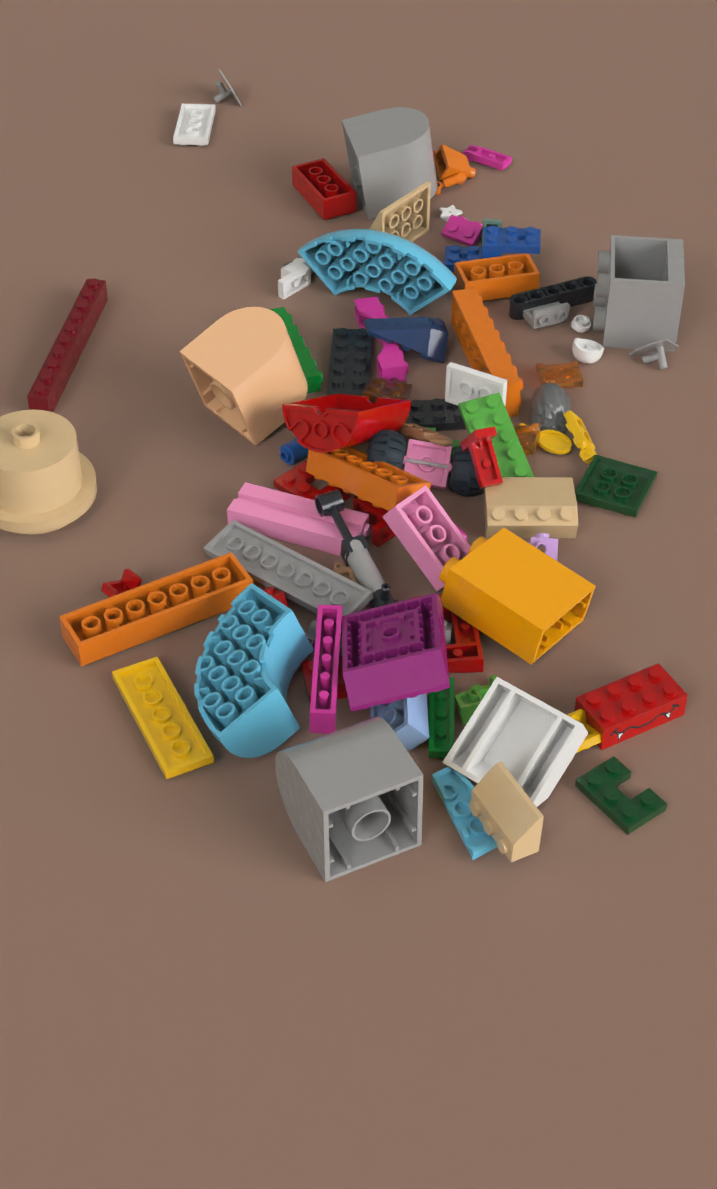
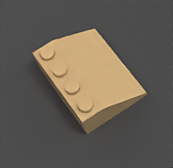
M425 182L381 210L370 229L387 232L411 242L428 232L431 182Z
M502 477L503 483L501 485L484 488L486 538H491L502 528H506L520 538L535 537L536 533L549 534V538H576L578 509L572 477Z

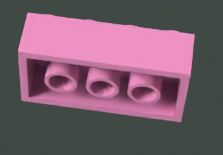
M425 485L382 516L435 590L439 591L443 588L445 584L439 580V576L444 565L452 557L462 560L467 556L471 546L428 487Z

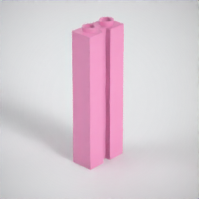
M245 482L238 492V498H234L227 508L228 524L235 520L264 536L341 556V541L344 539L331 516L321 517L319 515L315 500ZM344 508V511H341L340 514L352 537L362 534L364 537H369L372 525L369 524V514Z

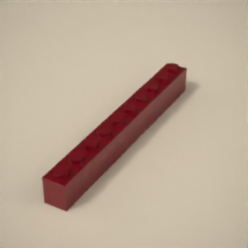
M86 279L27 395L29 410L54 412L108 301L106 280Z

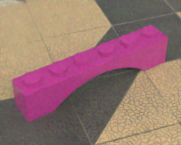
M378 297L354 299V316L360 328L365 329L364 319L389 318L388 315H385L384 305L380 304ZM378 339L383 346L381 353L377 356L378 377H383L386 381H391L392 378L406 381V374L409 373L407 361H404L402 349L399 350V344L394 341L387 343Z

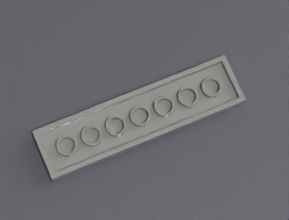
M232 520L203 548L205 554L213 559L232 552L254 581L266 587H273L274 590L283 591L286 598L316 614L318 612V604L342 605V616L360 612L374 598L371 590L235 520Z

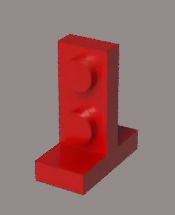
M495 426L474 430L460 443L463 452L470 451L480 489L503 483L492 444V439L497 436Z
M358 496L353 497V510L369 514V524L372 525V543L380 547L396 536L382 517L388 512L386 509L374 507L373 503L357 498Z

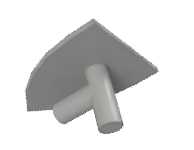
M219 69L228 88L225 89L221 80L216 81L215 85L220 93L213 97L215 102L218 103L232 94L242 107L229 82Z
M663 339L639 347L628 355H645L642 357L644 364L658 360L659 369L665 370L668 368L665 351L677 348L679 345L669 339Z

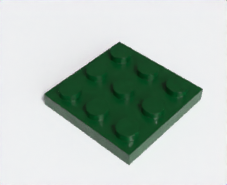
M595 454L575 490L576 501L636 518L657 479V472Z

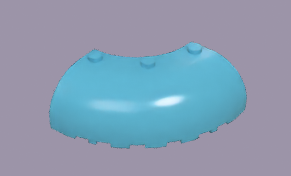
M344 229L329 232L314 238L297 251L334 295L354 290L357 287H362L365 290L379 294L383 292L390 295L391 300L399 304L409 315L450 291L457 280L456 276L441 261L422 247L402 237L377 230Z
M251 583L231 602L232 608L227 614H221L215 631L209 632L203 644L205 650L202 656H199L196 664L195 673L197 680L194 684L198 709L204 722L215 738L229 752L243 758H255L275 750L301 728L287 705V691L296 669L314 650L293 611Z

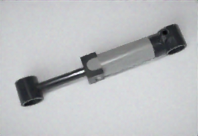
M336 489L316 495L315 505L321 517L331 516L344 539L341 541L340 555L346 567H351L361 586L373 592L374 598L369 602L371 607L376 608L399 602L397 599L394 600L390 593L391 586L384 582L370 556L369 545L364 535L352 537L340 514L341 511H344V501L340 491Z

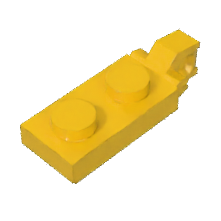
M569 410L563 414L567 421L565 425L569 432L574 435L572 440L580 449L579 456L585 463L589 464L596 454L595 446L582 419Z

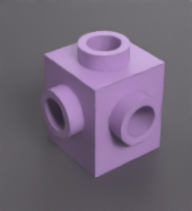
M536 533L535 537L530 538L529 544L536 548L543 546L545 554L557 561L559 539L549 538V534Z

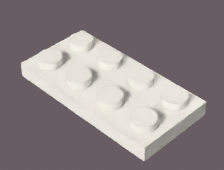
M182 103L173 136V143L181 146L208 145L216 105Z

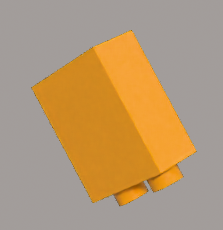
M502 528L489 539L483 536L476 539L470 547L467 556L462 560L452 557L444 565L439 576V580L445 584L441 597L442 606L531 665L584 620L596 587L506 528Z

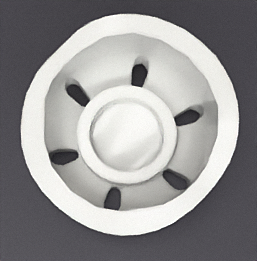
M575 338L572 352L578 361L591 364L601 358L604 347L601 344L589 339Z

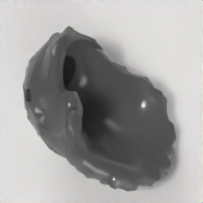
M544 383L535 389L530 404L531 415L529 416V423L532 428L540 431L556 430L561 433L567 432L568 429L565 425L567 421L563 414L571 410V402L568 394L558 384Z

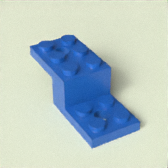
M497 226L484 227L483 247L445 246L444 265L451 272H454L455 262L499 257L502 253L540 254L541 229L534 227L517 228L513 226L507 228H498Z

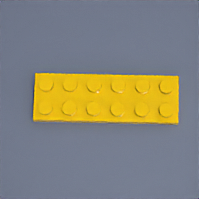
M158 656L112 671V678L166 780L214 763V756Z

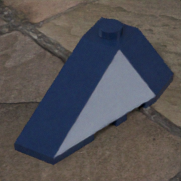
M429 317L364 319L363 324L367 334L387 343L394 341L402 346V349L405 351H409V349L415 350L420 353L419 357L426 360L444 363L449 332L444 321L441 319Z

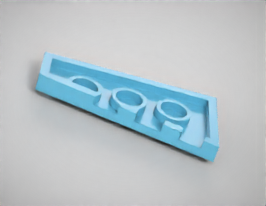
M449 766L432 774V783L472 861L497 848L496 841L485 832L479 818L473 816L470 811L469 802H471V793L474 788L471 782L464 775Z

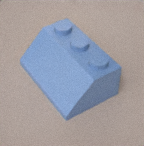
M427 693L414 698H405L389 704L384 703L370 707L371 718H383L394 730L406 750H412L429 739Z

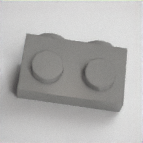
M558 301L523 310V317L533 329L569 321L570 305L569 303L560 304Z

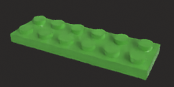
M500 393L458 404V409L469 435L474 430L495 426L497 436L492 439V444L502 477H534Z

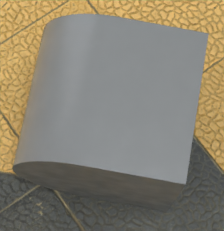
M394 107L342 120L352 182L368 220L376 218L381 210L427 181L431 182L430 199L435 195L437 191L435 163L429 120L424 113L412 108Z
M374 717L279 751L276 754V777L285 809L298 837L325 882L422 845L423 773L394 730L383 718Z

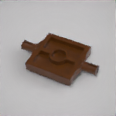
M383 377L372 378L364 389L363 396H368L369 401L376 402L378 397L407 400L412 393V384H407L406 381L398 380L397 378L386 381Z

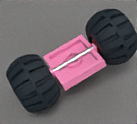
M390 429L379 431L369 441L367 462H386L400 469L404 465V471L431 482L430 488L442 490L446 488L449 472V489L463 497L478 496L484 491V488L480 489L470 451L463 452L461 446L455 449L452 462L449 463L452 446L446 447L430 442L409 439L405 456V438L398 432Z

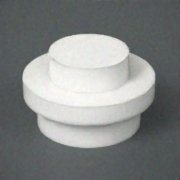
M577 315L574 317L571 327L577 332L583 333L591 328V322L589 317Z

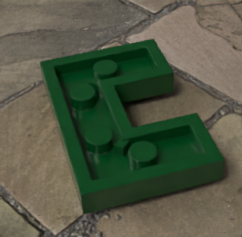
M613 756L577 778L575 787L628 835L666 811L667 803L650 788L632 799L623 794L617 786L631 778V771Z

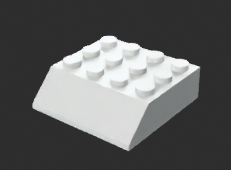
M496 677L442 763L478 784L496 763L502 762L537 807L548 799L588 735V731L577 720Z

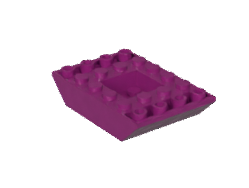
M437 593L342 616L343 677L351 711L364 710L372 706L384 703L389 704L397 700L414 698L418 695L439 692L450 688L442 600Z

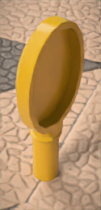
M521 423L518 427L519 431L533 437V439H537L539 446L550 453L562 455L571 451L572 441L567 435L559 431H540L524 423Z

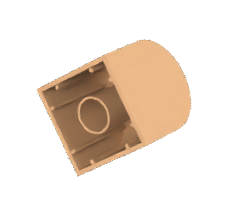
M246 307L234 310L218 319L179 351L204 405L255 446L285 422L282 404L301 401L306 398L308 391L307 381L285 324L277 313L267 308Z

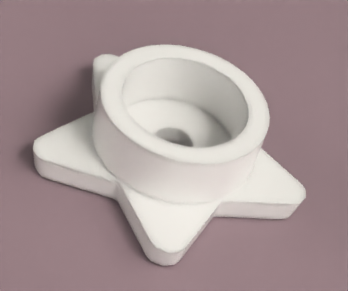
M454 205L439 209L442 212L440 217L445 221L449 220L451 214L457 216L463 213L462 210L456 209Z

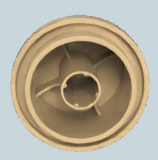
M21 410L1 416L0 529L18 534H43L58 530L82 516L95 500L97 481L92 463L79 452L77 435L73 425L63 416L44 410Z

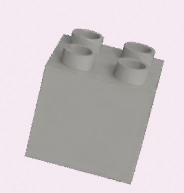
M611 235L609 251L599 250L598 280L597 284H595L593 299V330L603 331V347L637 349L663 339H669L676 343L685 289L683 239ZM675 348L670 349V350H666V351H674V352H675Z

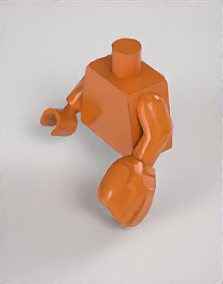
M443 144L437 151L433 150L439 180L443 181H437L435 195H439L443 187L448 188L455 184L461 185L467 178L472 179L475 176L476 169L469 166L468 159L464 154Z

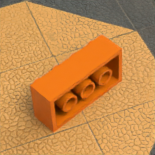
M513 254L454 263V275L457 278L455 286L457 290L475 288L478 295L482 296L483 301L510 298L514 294L539 288L540 273L529 254Z

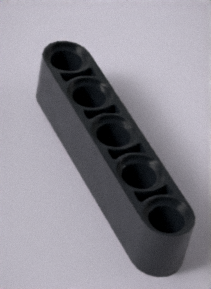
M585 276L514 294L510 297L509 316L514 320L525 319L523 317V310L558 301L560 304L569 303L570 307L592 302L597 280L593 277Z

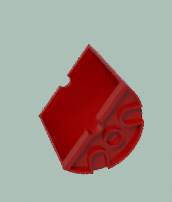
M336 393L282 404V411L288 430L293 432L299 444L311 451L326 453L368 443L374 434L385 429L397 432L404 425L409 415L411 400L378 397L375 403H371L368 396Z

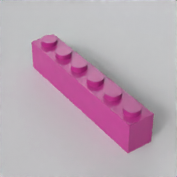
M318 604L310 703V733L329 734L335 732L342 605Z

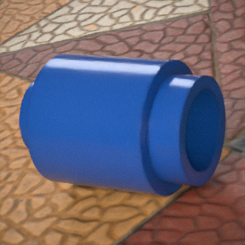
M297 438L280 447V458L288 465L308 457L309 449L299 444Z

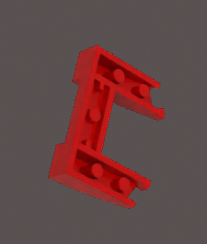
M443 606L444 620L452 622L455 644L446 645L448 671L451 673L484 672V658L478 629Z

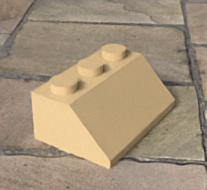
M498 762L472 789L469 808L473 816L479 818L485 832L496 841L499 851L505 854L512 863L539 851L544 816L502 762Z

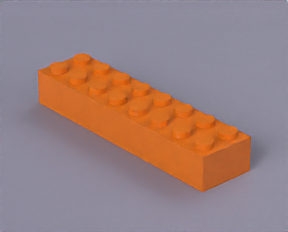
M475 288L452 291L451 326L471 369L506 379L505 408L509 417L518 416L519 407L522 406L520 390H523V380L518 377L516 366L512 365L511 356L506 352L504 342L500 340L499 331L494 328L493 319L489 317L488 309L483 305L482 296L478 295Z
M231 552L59 616L62 637L82 667L230 610L232 608L231 602L253 583V579Z

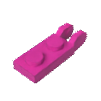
M470 145L467 150L462 151V154L467 157L468 162L473 160L481 165L493 167L496 170L503 171L512 163L511 156L476 145Z

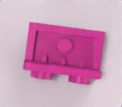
M451 214L441 234L445 238L464 245L476 246L480 237H482L483 225L477 221H468L463 216L457 217Z

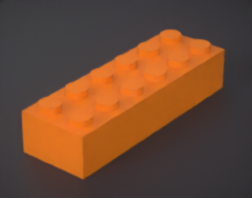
M353 447L326 453L308 451L307 473L314 475L315 479L327 481L330 486L343 489V492L358 496V499L373 503L374 507L384 508L388 512L425 485L430 490L431 482L386 462H367L368 454Z

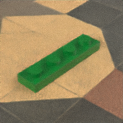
M449 677L450 688L429 693L428 758H445L454 745V678Z

